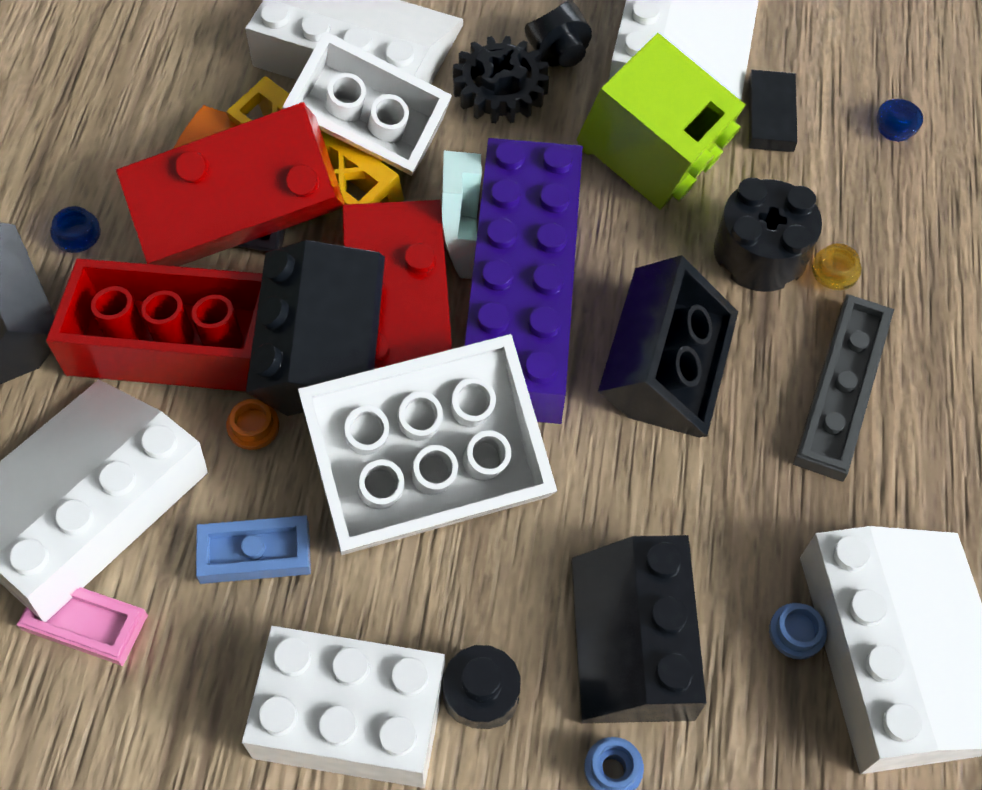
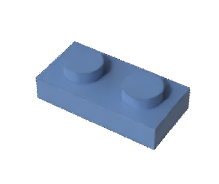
M307 515L197 524L196 577L200 584L311 574L310 532Z

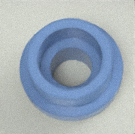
M607 737L597 741L588 751L584 763V772L587 782L593 790H636L643 778L644 764L641 754L632 743L618 737ZM610 759L617 760L623 766L624 775L618 779L608 777L603 771V763Z

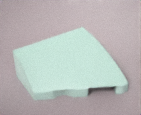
M444 150L442 223L445 242L459 277L472 279L477 240V210L482 177L481 154Z

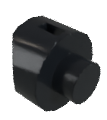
M567 0L551 12L527 23L525 26V34L534 50L541 52V62H548V65L551 67L561 65L567 68L577 65L585 57L586 48L589 46L592 38L591 27L573 0Z
M474 645L457 653L449 661L443 674V702L448 714L457 722L476 729H492L506 724L513 717L519 704L521 676L515 662L504 651L490 645Z

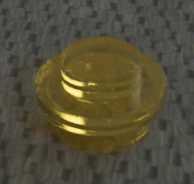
M839 243L831 244L820 250L812 263V273L815 279L824 287L832 290L851 288L857 283L862 271L857 252L850 246Z

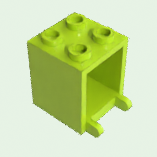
M657 33L600 89L576 140L578 145L583 146V153L587 155L594 154L661 210L672 197L681 201L697 182L696 177L702 171L706 173L716 163L724 152L722 149L741 128L735 120L746 104L661 34Z

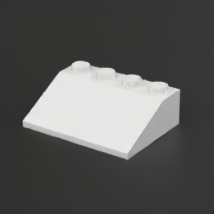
M263 0L245 30L253 66L295 80L299 78L323 32L327 31L432 84L463 26V19L401 0Z
M626 0L612 57L609 80L651 38L659 33L741 100L758 0Z
M511 334L298 389L341 555L541 500L557 492Z
M98 379L0 461V583L41 621L46 622L72 598L71 594L77 588H83L208 473L200 442L162 411Z
M875 526L815 533L801 555L800 560L814 609L822 616L826 626L827 637L824 646L860 774L982 756V603L958 533Z

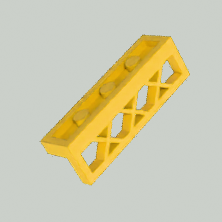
M264 76L226 112L229 119L238 126L251 121L246 115L258 104L264 116L282 110L289 93ZM321 131L345 204L404 201L399 174L377 158ZM347 180H350L366 192L359 201L346 192Z

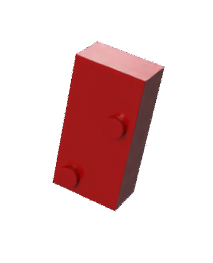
M304 102L116 169L147 264L181 266L342 209L343 205H346L316 116Z
M441 199L343 205L344 246L380 252L385 256L375 369L451 350L452 340Z
M77 258L46 342L66 376L246 392L262 273Z

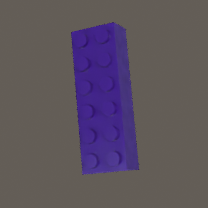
M488 138L464 346L511 334L537 422L561 424L566 396L583 146Z

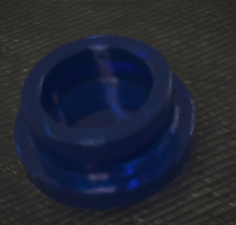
M890 99L884 102L878 110L877 123L879 132L889 140L905 141L920 130L923 124V114L914 103L908 100Z
M71 206L60 210L54 216L50 233L54 244L60 250L78 253L91 248L98 241L101 227L97 218L92 213L82 207Z

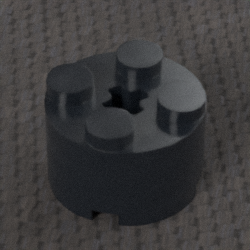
M750 177L740 182L739 187L730 195L726 202L715 238L714 255L719 266L721 267V264H723L732 273L730 278L738 285L761 292L782 289L786 283L799 279L806 270L822 230V218L815 204L816 195L805 186H794L787 182L772 179L760 180Z

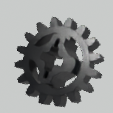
M492 36L487 37V45L483 47L474 41L471 43V54L461 51L459 53V64H453L454 97H460V107L462 109L473 106L474 118L476 119L487 113L490 114L491 123L496 124L499 116H506L510 123H515L516 113L520 112L528 118L532 114V106L540 108L543 106L544 95L548 94L549 89L548 62H540L541 52L539 50L528 53V42L524 40L517 46L511 45L510 36H505L502 43H496Z

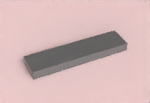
M846 294L840 308L793 465L841 482L845 480L849 472L894 309Z

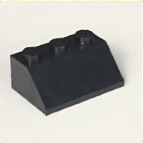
M0 222V384L39 369L52 351L46 339L55 315L16 226Z
M309 240L266 252L246 393L284 415L291 416L304 413L298 391L299 388L375 369L385 256L380 252Z
M682 255L635 268L598 392L630 419L699 438L708 436L738 311Z
M689 535L632 536L572 557L581 724L695 721L707 702Z

